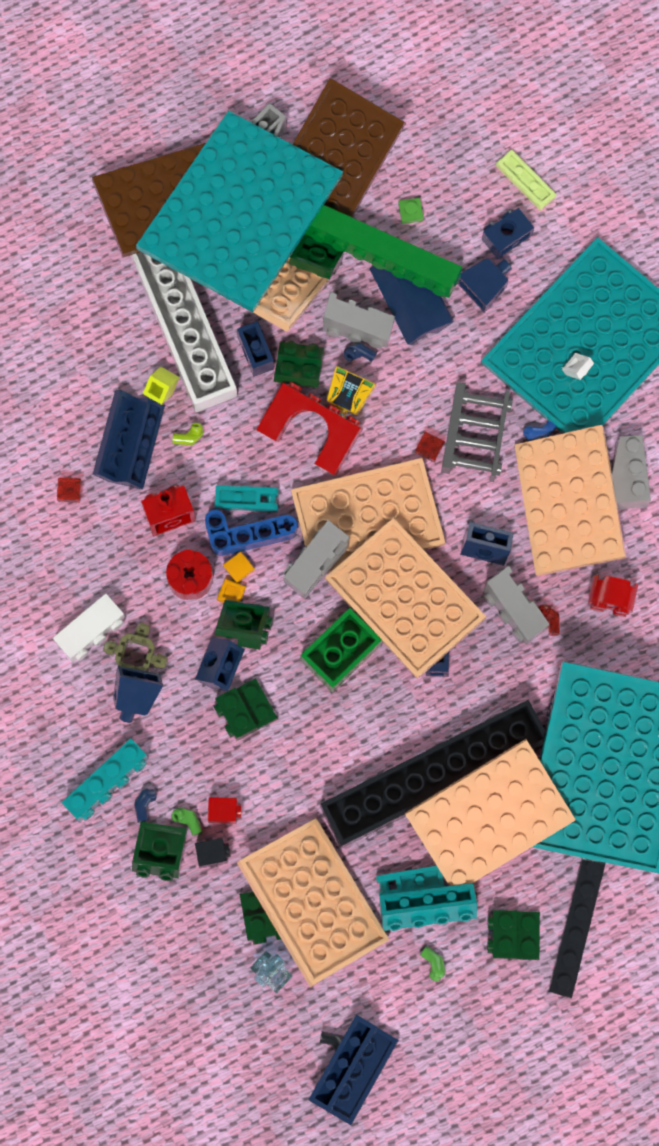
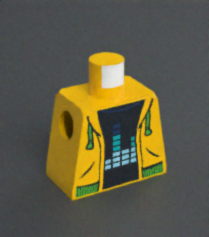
M336 366L327 402L336 405L335 408L341 410L339 415L344 418L348 411L358 415L377 385Z

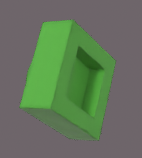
M420 198L398 201L401 224L423 221Z

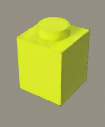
M160 367L150 375L142 394L162 405L173 395L180 377Z

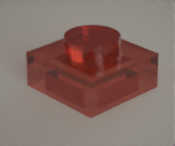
M425 431L415 449V453L435 463L445 441Z
M58 478L57 501L80 503L81 478Z

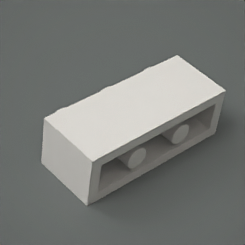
M104 594L54 636L53 640L72 663L75 660L81 661L88 655V649L93 645H100L106 639L105 635L111 630H118L124 624V613L107 594Z

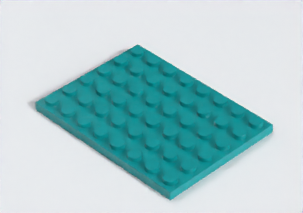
M228 110L137 243L136 249L253 313L342 178L343 171Z
M597 237L481 360V364L547 421L553 422L562 434L599 425L604 426L659 366V288ZM575 353L590 357L594 362L581 380L567 376L562 370Z
M562 661L540 762L574 816L575 821L532 847L659 874V681Z

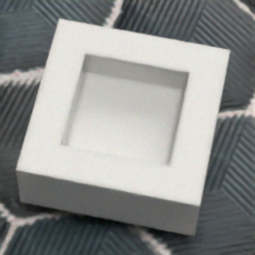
M575 353L562 370L567 376L581 380L594 362L590 357Z

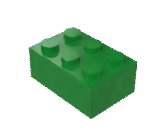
M349 608L300 655V661L333 693L382 645V639Z

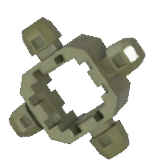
M145 623L137 625L136 635L128 633L122 636L119 645L114 641H106L103 648L106 654L111 656L115 654L117 665L150 672L152 665H154V668L164 669L168 662L166 656L159 653L155 655L156 649L151 639L146 638L149 637L150 627ZM128 643H135L148 648L143 667L124 663L123 657Z

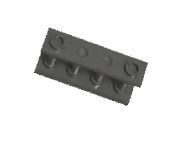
M457 382L441 473L450 474L451 468H456V466L491 472L490 482H494L495 477L501 474L502 463L498 462L506 413L511 412L513 399H509L510 391L507 390L503 400L468 394L469 391H465L466 383ZM473 403L501 408L500 421L465 415V412H461L462 404ZM468 424L497 429V440L493 442L461 436V433H457L458 425ZM464 445L495 451L493 463L459 458L458 455L454 454L455 446Z

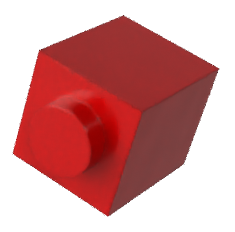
M209 797L208 823L237 824V818H241L242 804H237V798Z

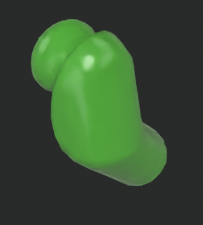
M177 808L172 812L171 817L173 821L188 825L192 836L203 832L194 811Z
M426 946L420 956L431 964L430 979L440 981L446 972L444 959Z

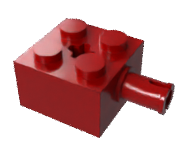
M179 485L171 486L164 490V493L162 491L159 494L151 493L145 496L144 500H141L153 537L196 522L194 510L184 485L180 487Z

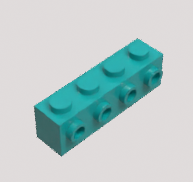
M130 738L61 803L79 823L82 820L87 821L95 813L94 809L98 805H104L113 796L111 794L113 791L124 787L129 782V777L135 771L138 773L147 765V755Z
M473 883L379 895L383 931H397L402 928H420L425 925H444L448 922H467L471 919H477V900Z

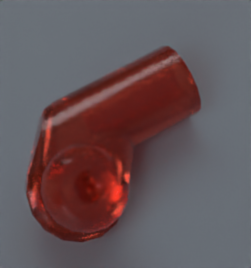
M541 604L538 606L550 624L548 627L549 635H560L559 613L549 605Z

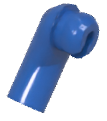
M548 421L542 428L525 427L523 435L530 441L546 438L557 427L553 422Z

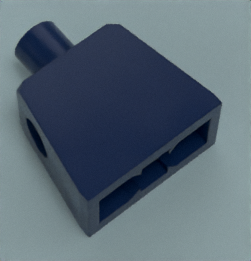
M487 258L462 272L457 284L485 313L507 288L509 280L505 275L512 270V267L505 259L495 265Z
M117 666L113 701L115 709L121 711L119 717L121 721L131 723L135 714L145 716L149 713L163 687L160 674Z

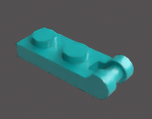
M216 485L215 510L276 513L278 512L276 499L279 497V489L272 487ZM261 496L267 497V503L261 502Z
M437 866L376 876V881L380 885L381 891L379 895L445 887L443 875ZM395 881L397 889L390 890L389 882Z

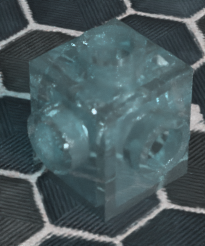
M267 951L250 967L256 974L254 980L263 988L266 985L269 986L276 994L293 977L284 967L287 963L278 954L273 957Z

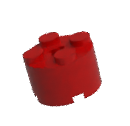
M185 549L175 554L168 562L166 568L168 585L173 594L183 600L199 599L209 592L213 582L212 567L209 560L202 553ZM187 572H188L189 574L193 572L194 577L192 578V577L189 576V577H187V579H186V575H185V574H186Z
M599 575L593 576L588 604L591 605L590 610L604 612V610L609 609L613 610V615L626 617V615L633 612L638 584L635 583L633 586H630L631 581L611 576H605L604 580H598Z

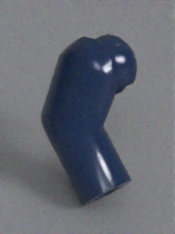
M362 343L348 346L344 350L343 355L348 361L364 357L372 362L377 352Z
M144 789L135 800L134 807L137 823L149 821L146 807L150 802L156 800L157 793L155 790Z

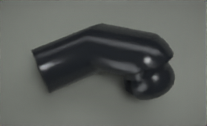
M322 1031L320 1043L332 1045L336 1051L343 1036Z

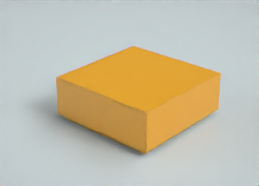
M239 552L223 564L224 569L236 583L241 582L255 571V568L242 552Z
M225 579L217 601L224 603L225 600L241 602L246 586Z

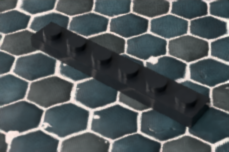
M585 858L581 860L548 990L549 993L570 999L573 996L605 862Z

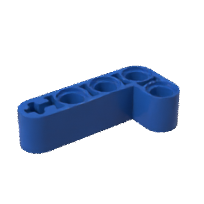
M211 510L205 517L211 549L218 556H226L291 540L297 534V521L290 515H283L228 529L224 514L219 510ZM214 518L222 521L217 527L209 524ZM284 524H288L291 527V531H286ZM274 526H277V530H278V534H277V535H275V527H274ZM262 529H268L271 531V535L262 537L259 535V532ZM245 534L249 536V540L241 543L237 540V537ZM222 539L227 542V545L223 548L215 546L218 540Z

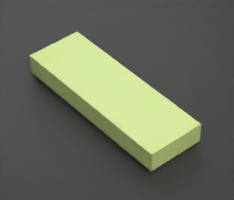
M510 150L496 162L495 166L540 211L556 198L557 194L513 150Z

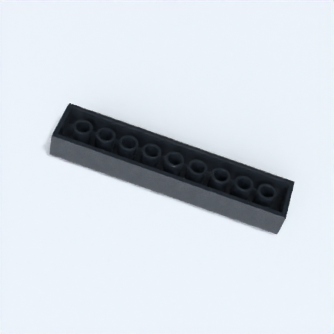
M528 699L321 803L320 809L342 849L406 817L405 812L526 739L533 751L542 748L546 731Z

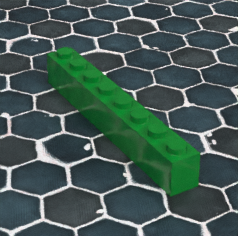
M323 205L305 233L317 242H324L331 245L337 251L349 253L355 259L369 262L377 269L387 270L397 278L407 279L417 287L431 290L437 296L450 298L461 278L462 266Z

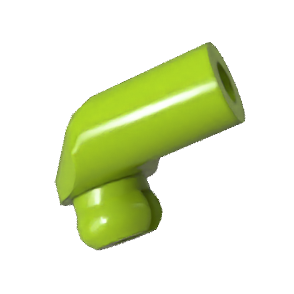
M193 423L191 429L186 434L173 433L172 444L194 445L204 434L203 426L200 423Z

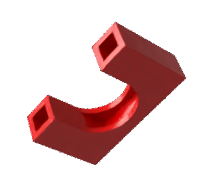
M290 382L289 386L282 383L256 430L279 442L295 416L307 411L318 413L327 423L328 439L314 464L336 476L363 428L359 427L360 421L351 416H348L347 419L340 416L341 410L330 404L328 407L321 405L320 398L311 393L309 396L302 394V388Z

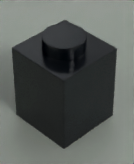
M223 838L195 843L200 869L227 864V858L231 857L229 844H224Z

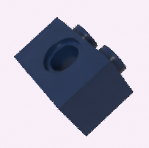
M520 208L513 212L509 210L501 217L500 221L497 223L491 222L483 229L482 241L496 259H499L533 235L534 226ZM508 229L512 234L505 235L502 233V230Z
M258 321L237 328V338L253 377L274 370V360Z
M469 522L463 537L460 555L504 566L511 552L514 533Z
M212 637L195 680L209 688L228 692L245 649L230 640Z

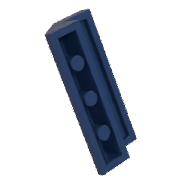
M374 266L370 268L392 315L395 316V321L407 345H413L428 333H439L454 322L441 296H437L427 288L417 287L407 279L397 278L387 270L377 269Z
M115 390L92 475L107 482L143 489L165 405H161L149 397L136 398L122 390Z
M356 1014L308 1100L352 1126L399 1040Z

